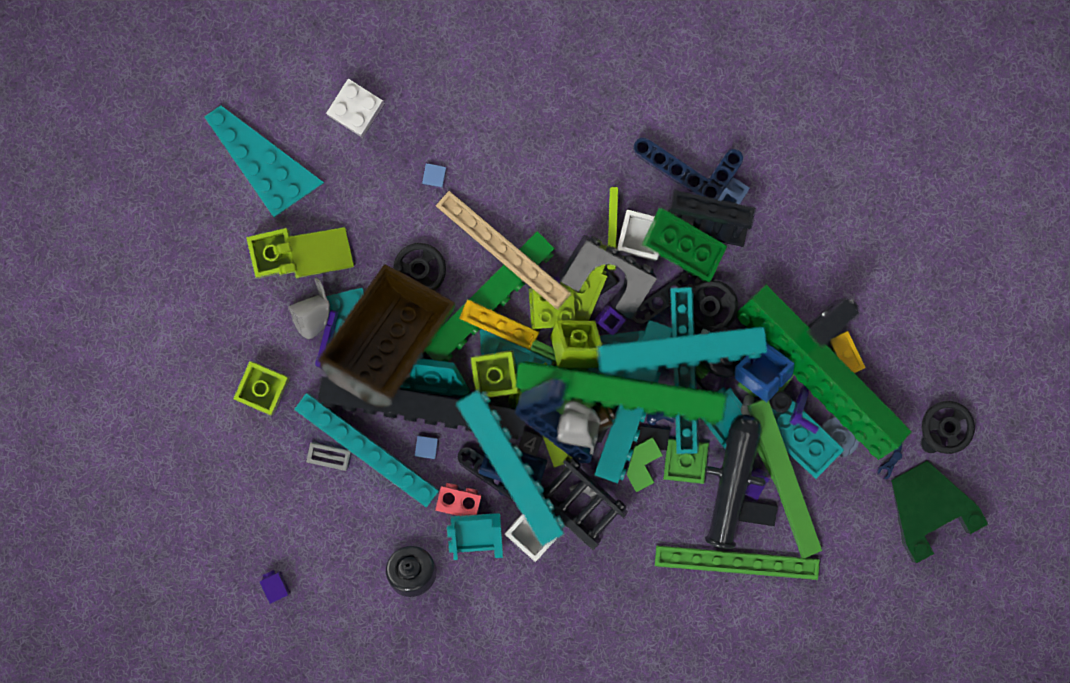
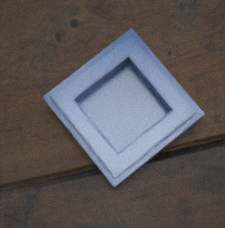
M426 163L422 184L443 188L446 167Z
M417 436L415 456L435 459L438 439Z

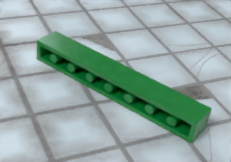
M537 231L519 250L539 266L543 261L547 263L554 256L552 252L555 248ZM503 265L469 300L496 312L495 309L499 305L503 307L511 299L509 295L514 290L518 292L525 283L508 267ZM465 304L439 329L434 340L425 350L434 361L448 362L453 357L451 353L456 348L460 350L468 342L466 338L470 334L474 336L481 329L459 319Z

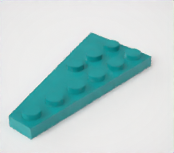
M220 105L204 116L274 218L324 184L323 181Z

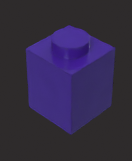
M606 305L593 321L613 336L626 320L614 309Z
M272 570L263 575L264 579L260 581V584L270 604L290 594L280 571L275 573Z

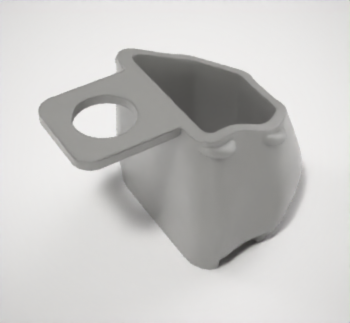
M317 277L314 280L319 295L288 306L298 333L306 339H312L325 328L328 320L330 305L326 299L322 283Z
M576 401L567 403L559 426L558 440L568 444L587 446L591 448L590 454H593L600 425V419L594 409L588 408Z

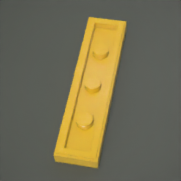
M467 300L459 317L461 320L530 351L532 343L539 334L534 329L470 300Z

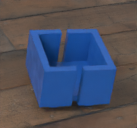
M766 343L767 353H761V357L749 358V355H747L736 366L735 379L767 403L779 390V386L782 387L793 376L794 363Z

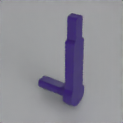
M334 310L330 311L317 358L334 336L338 312ZM316 358L315 365L321 368Z
M803 385L789 423L794 426L798 423L816 434L819 427L802 417L809 390Z

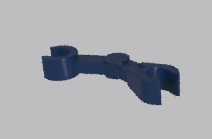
M902 444L893 451L892 457L877 469V474L882 469L887 470V475L883 479H888L891 476L894 465L902 458Z

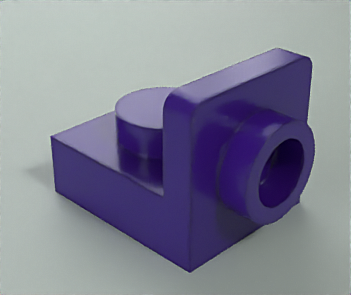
M757 467L755 471L752 470L751 472L752 476L763 478L766 483L770 480L766 477L767 473ZM748 485L746 495L758 500L765 485Z

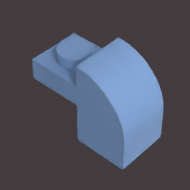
M733 177L718 200L740 204L750 188Z

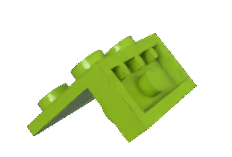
M563 286L571 295L558 310L535 290L529 288L531 329L553 328L556 320L575 321L573 288Z

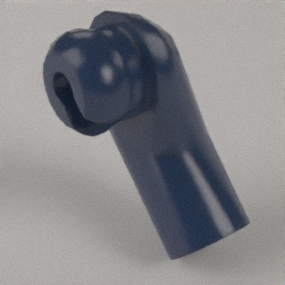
M657 411L656 414L648 413L646 421L650 425H655L657 421L662 419L674 423L676 418L664 416V412Z

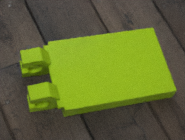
M345 227L291 236L287 238L288 243L273 247L275 255L289 252L291 254L292 263L279 266V275L295 272L296 278L354 267Z
M606 264L598 266L591 271L579 292L573 289L575 321H589L607 278L606 271L603 270Z

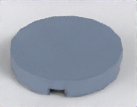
M836 417L827 420L822 425V428L845 449L838 457H845L856 450L859 441Z

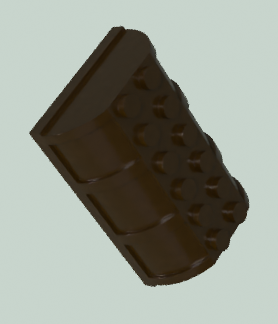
M384 263L319 355L317 361L324 373L335 384L374 406L386 407L390 405L405 379L409 377L424 351L432 343L441 326L453 312L455 302Z

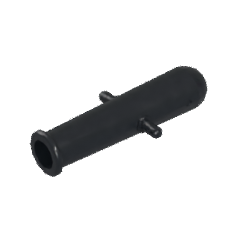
M737 415L731 422L721 468L712 466L705 468L707 474L719 476L709 535L705 537V541L719 548L732 549L736 546L734 538L748 485L764 486L766 483L765 479L752 476L751 473L762 434V426L759 419L752 415Z

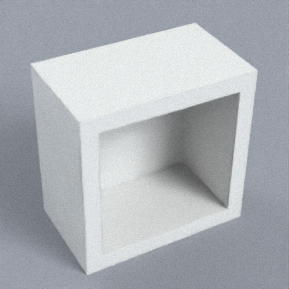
M348 79L326 114L363 138L383 107L384 102Z
M630 210L626 211L617 245L619 252L653 261L657 260L658 254L641 245L654 216Z
M523 514L505 532V535L535 562L556 540L554 539L542 546Z

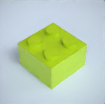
M285 228L246 237L255 278L260 279L279 274V266L292 263L290 252L275 255L273 249L274 246L288 243L287 238L291 237L289 229Z
M556 320L550 338L558 368H598L597 346H602L596 322Z
M514 350L471 357L476 390L479 389L481 393L485 391L488 397L514 394L520 391V388H515L517 369Z
M250 361L233 399L272 416L277 410L290 377Z

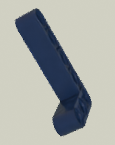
M647 138L637 139L633 146V152L638 158L692 194L707 197L705 190L707 188L714 189L716 192L714 199L720 197L743 162V155L739 150H729L710 178L707 179ZM645 143L648 146V151L640 153L637 150V145ZM657 154L663 155L665 162L657 164L654 161V156ZM731 154L738 157V163L735 165L730 164L728 161V156ZM672 166H679L682 169L681 175H673L671 172ZM717 172H725L727 180L724 182L719 181L716 177ZM690 177L698 179L699 185L697 187L689 185L688 179Z
M554 379L521 393L516 409L518 417L579 463L586 464L591 462L593 455L590 454L591 448L568 444L558 440L562 415L555 409L563 405L567 391V384L565 382Z

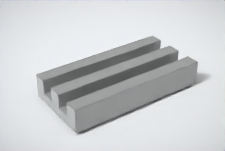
M310 442L306 462L347 471L351 452L346 449ZM315 447L324 450L345 454V458L321 452L313 451V449ZM312 455L342 461L344 464L342 466L314 460Z

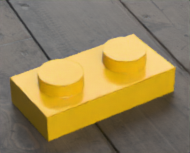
M848 331L829 341L834 353L853 373L866 368Z

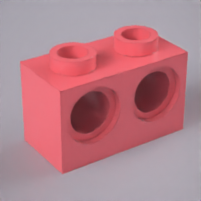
M446 483V486H441L436 511L457 516L477 515L481 495L478 494L476 489L466 488V491L458 489V485ZM445 493H452L455 496V501L447 504L443 499ZM471 497L475 501V506L468 509L464 506L463 500Z

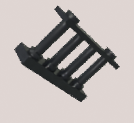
M674 190L671 208L668 212L719 242L744 247L747 229L751 230L753 226L756 208Z
M567 456L563 461V464L567 467L548 487L543 488L542 495L545 500L549 498L555 508L552 510L556 517L560 516L565 526L588 547L594 550L601 541L599 534L618 514L624 519L628 513L627 507L621 500L618 499L616 501L580 468L581 464L576 459H570ZM573 472L582 481L563 501L558 502L553 497V493ZM587 487H590L597 495L578 515L573 516L568 511V507ZM604 500L612 509L593 529L589 530L583 525L584 520Z

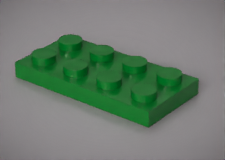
M663 208L658 209L641 244L707 282L712 280L727 248L723 243Z

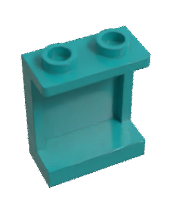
M722 387L717 391L728 394L723 421H719L718 424H710L705 422L706 419L701 418L724 449L726 448L731 422L737 415L742 414V403L730 387L727 389Z
M500 513L451 516V525H447V536L452 537L448 544L449 553H453L454 560H458L459 552L494 550L495 558H503Z

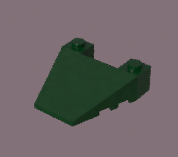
M928 461L891 480L902 544L911 561L916 564L934 554L925 535L958 518L965 532L969 534L989 525L980 507Z

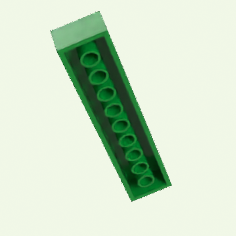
M767 285L762 287L738 310L736 317L748 329L764 328L766 343L794 363L793 374L797 380L854 435L857 441L861 442L869 450L872 456L878 460L899 448L912 431L827 345L820 347L806 332L810 328Z
M528 361L520 362L518 366L515 388H520L522 393L548 381L558 379L567 384L564 400L573 401V399L581 398V402L588 404L600 401L602 406L614 407L618 404L623 405L622 409L631 411L642 408L644 413L656 414L657 411L664 412V416L676 417L678 414L685 415V419L692 421L704 418L706 419L705 422L710 424H718L725 417L728 398L726 393L605 375L572 368H558V366Z

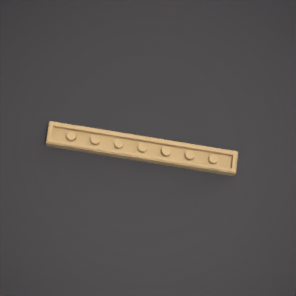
M448 191L436 205L440 211L557 310L569 298L570 292L453 193Z

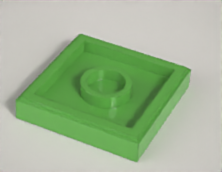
M668 439L663 479L704 484L708 443L699 442L698 453L677 454L676 440Z

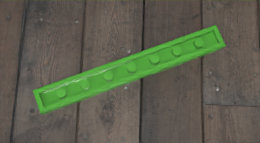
M759 400L747 405L750 415L759 419L761 423L762 434L760 443L801 558H807L822 551L770 403L769 401L766 403L764 400Z
M656 545L655 566L813 580H818L820 559Z

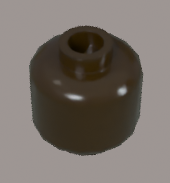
M602 402L590 407L594 409L600 419L598 432H602L614 425L616 415L612 407L602 406Z

